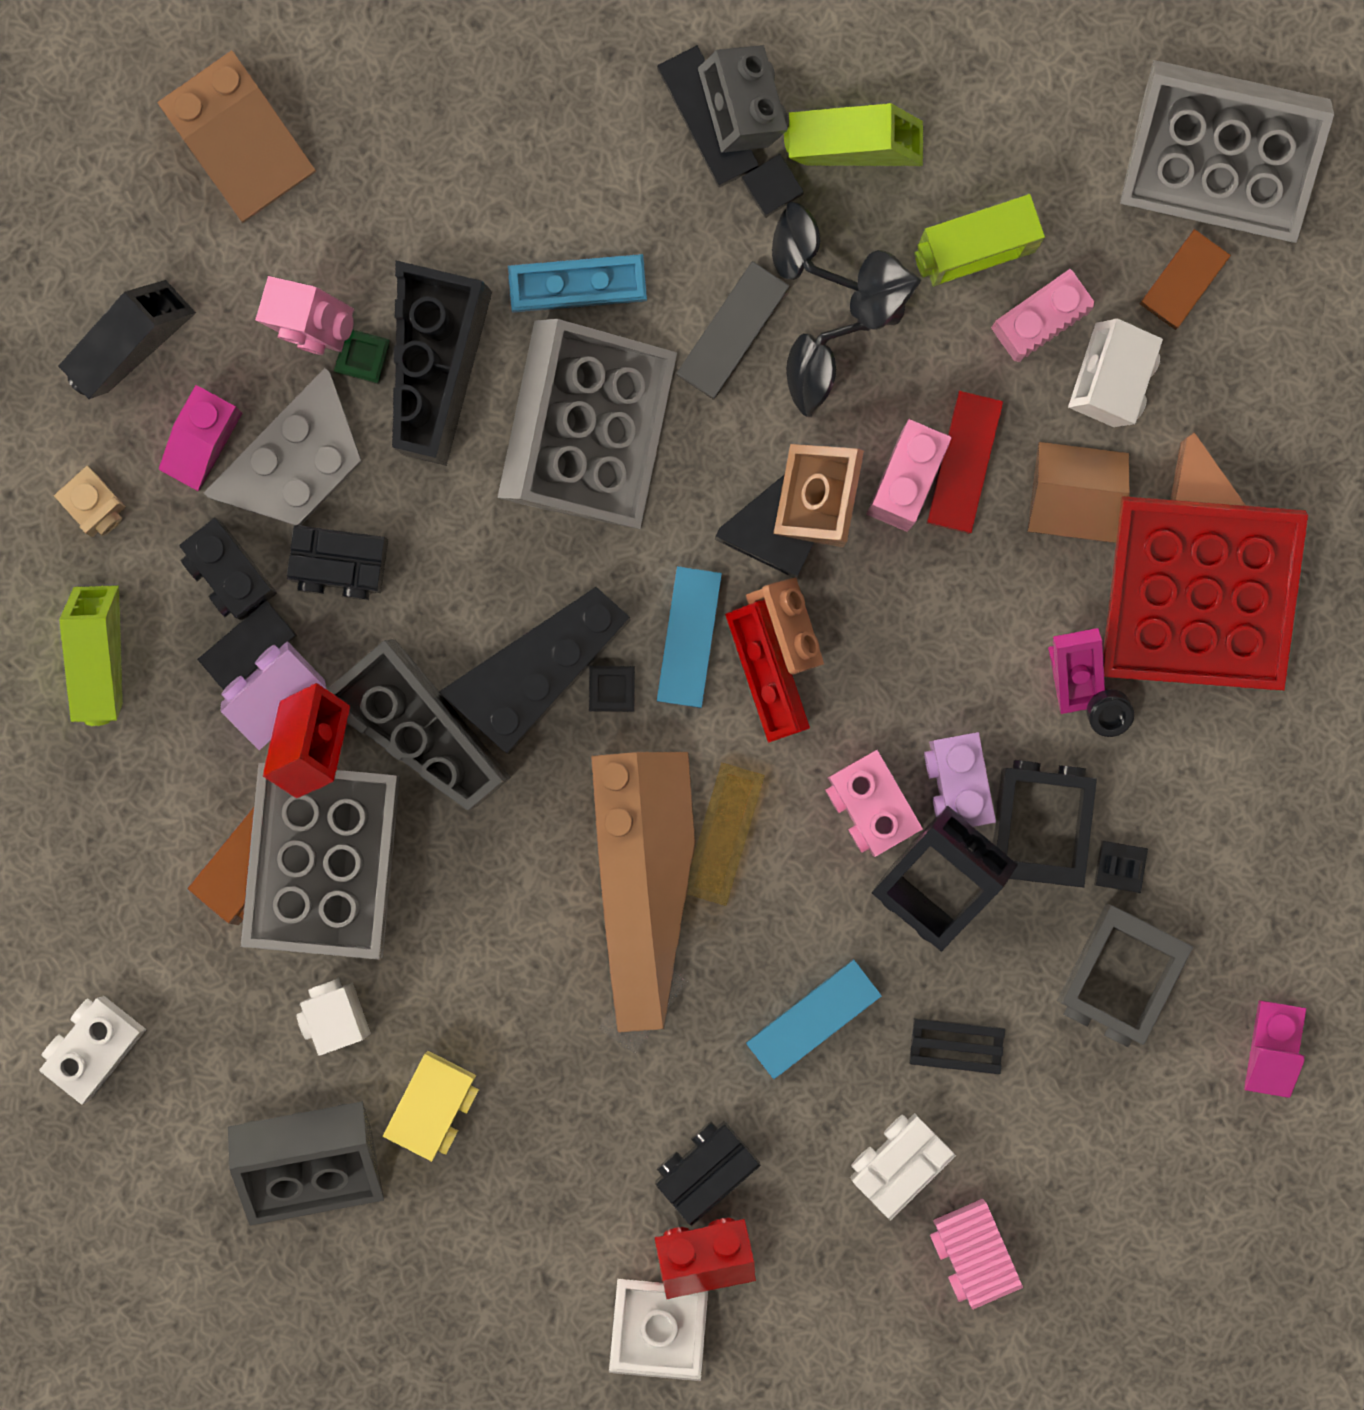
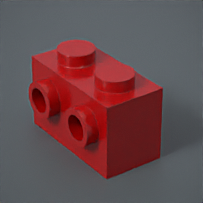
M318 683L281 700L262 776L296 799L334 782L350 705Z
M720 1218L710 1222L708 1227L690 1230L687 1227H677L667 1230L663 1236L655 1237L666 1300L756 1281L754 1259L745 1219L735 1221L733 1218Z

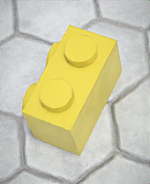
M427 1051L416 1069L383 1137L430 1161H433L438 1151L446 1155L458 1133L457 1129L451 1127L458 1111L467 1114L479 1089L472 1086L476 1075Z

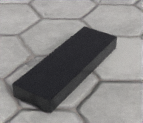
M698 45L657 65V69L718 188L753 171L759 167V164L751 149L721 153L698 67L705 62V59Z

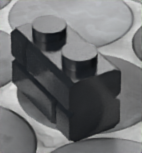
M294 525L287 579L291 582H297V591L324 594L325 586L343 588L342 597L369 600L370 592L381 594L388 539L382 536Z
M712 1121L706 1124L691 1138L696 1146L683 1157L676 1151L656 1169L661 1176L656 1180L655 1185L691 1226L761 1166L760 1161L725 1121L717 1127Z

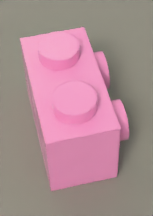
M268 276L256 321L277 331L279 339L298 344L297 348L303 351L323 355L325 348L342 352L345 340L352 333V314L354 308L317 287Z
M878 750L869 753L828 777L832 786L825 791L838 813L847 810L855 824L848 831L861 853L869 849L871 854L876 857L923 830Z

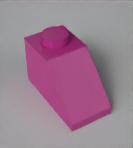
M195 385L173 424L159 470L199 492L243 413L236 406Z

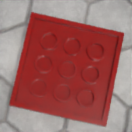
M1122 496L1103 652L1104 677L1285 691L1308 521L1306 510Z

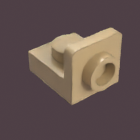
M88 465L54 495L60 504L80 524V528L84 533L91 537L95 536L98 532L101 536H104L112 531L121 522L122 517L119 513L126 507Z

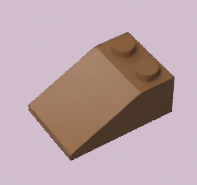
M232 50L157 102L242 223L316 172Z

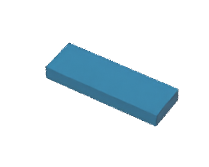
M643 254L508 266L512 313L647 301Z
M677 566L657 702L702 708L722 573Z
M853 959L750 1038L746 1044L771 1077L775 1079L882 995Z

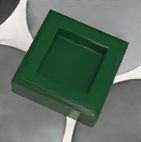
M352 329L350 337L344 342L342 352L338 354L334 372L379 385L391 341Z

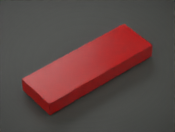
M958 392L948 436L952 438L941 461L926 524L967 534L972 533L1003 401L968 392Z
M765 599L726 613L725 616L768 743L810 729L793 675L788 672Z

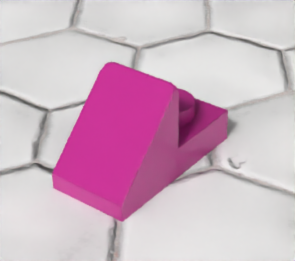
M1098 628L1053 636V646L1048 647L1061 714L1086 710L1091 698L1105 690L1102 638Z
M1262 1000L1258 1001L1244 1090L1291 1097L1305 1061V1056L1299 1054L1306 1008Z

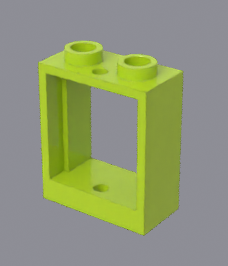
M1028 194L925 228L920 242L917 244L918 251L914 252V256L921 277L929 276L934 287L1033 254L1037 251L1045 236L1031 195Z

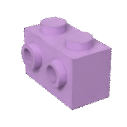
M288 641L279 649L275 645L269 647L255 661V665L258 667L257 670L246 680L242 676L237 677L221 693L225 698L221 702V712L258 750L262 749L271 740L281 700L315 683L326 689L325 679Z
M979 732L930 741L931 751L924 752L929 779H937L939 796L933 797L936 817L948 805L973 827L996 823Z

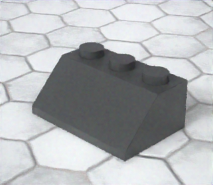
M363 1101L228 1126L229 1170L250 1226L384 1201L372 1129Z

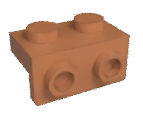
M796 577L766 585L762 589L746 595L748 604L765 599L790 674L795 675L824 664L819 649V642L814 634L805 606L804 596L800 591Z

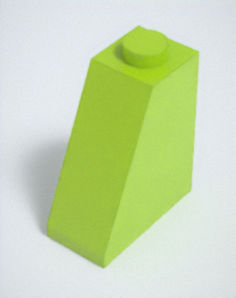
M892 103L789 112V126L787 127L788 130L784 133L785 148L789 153L790 159L805 166H923V121Z
M119 585L73 587L59 619L71 722H84L89 726H102L117 720L123 704Z

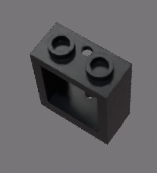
M1014 760L1013 768L1001 769L993 844L1006 855L1008 853L1016 781L1079 788L1081 791L1072 868L1014 861L1018 866L1009 879L1084 888L1097 778L1085 777L1086 768L1059 765L1058 774L1040 772L1041 763Z
M947 805L887 870L872 891V894L888 910L896 913L915 929L921 938L930 942L942 952L1004 888L1018 864ZM930 846L981 888L974 898L953 919L903 877Z

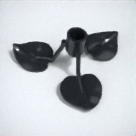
M790 202L779 218L773 237L772 259L777 272L785 279L795 280L800 277L805 268L808 273L855 290L850 299V311L853 317L858 319L857 323L821 333L817 340L811 334L803 333L791 347L786 366L789 391L799 411L806 417H812L813 412L828 397L836 377L835 357L830 347L826 346V343L833 338L856 331L877 330L886 325H897L903 318L905 304L922 280L906 269L894 255L882 250L871 252L866 257L859 270L858 282L815 266L811 259L820 248L818 225L812 214L799 203Z

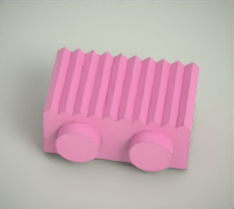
M1069 269L997 319L991 329L1012 359L1021 362L1025 356L1028 357L1039 346L1043 347L1046 341H1051L1054 336H1058L1061 331H1065L1068 326H1072L1076 320L1080 321L1084 315L1087 316L1093 309L1094 300L1075 273Z
M980 1199L933 1220L937 1232L930 1234V1237L940 1260L949 1257L956 1272L948 1276V1279L958 1302L967 1299L973 1310L1023 1288L984 1199Z

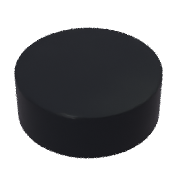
M1113 689L1101 691L1094 695L1087 705L1086 713L1092 729L1101 736L1115 737L1121 735L1130 728L1134 721V709L1131 702L1121 691Z

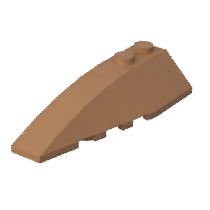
M633 752L591 756L602 899L618 1032L664 1029L674 974L673 967L681 933L680 926L684 902L686 901L691 861L696 844L689 753Z

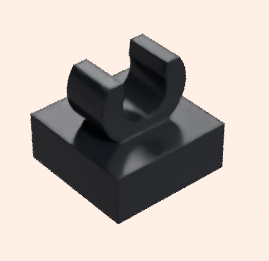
M1101 841L1094 885L1141 893L1148 848Z

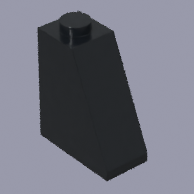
M167 280L125 291L58 366L68 376L67 379L71 387L78 393L85 395L88 399L109 393L195 315L196 312Z
M784 474L722 525L715 536V540L792 578H797L814 542L774 534Z

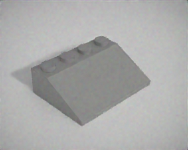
M1153 60L1142 101L1120 204L1297 243L1334 117L1331 99Z
M560 319L534 321L497 498L539 509L641 529L677 352Z
M258 763L241 947L381 959L384 952L400 776L337 770L334 782L296 799L264 778L262 775L265 763Z

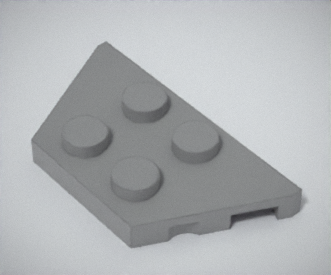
M324 368L210 485L204 494L209 499L268 516L285 523L301 526L362 463L331 373Z

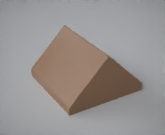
M1038 442L1027 532L1116 543L1122 496L1129 497L1130 494L1129 453Z
M790 444L774 534L844 547L848 539L864 451L854 448Z

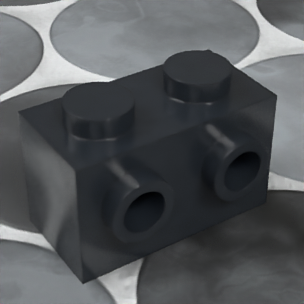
M213 518L179 545L186 554L180 560L197 582L204 577L214 590L208 597L224 617L231 613L236 619L242 621L266 600L268 601L277 594L276 590L224 523L217 518Z

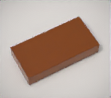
M1194 229L1139 304L1176 330L1231 255Z

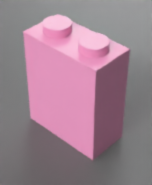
M908 419L900 433L866 515L908 532L918 518L952 437Z

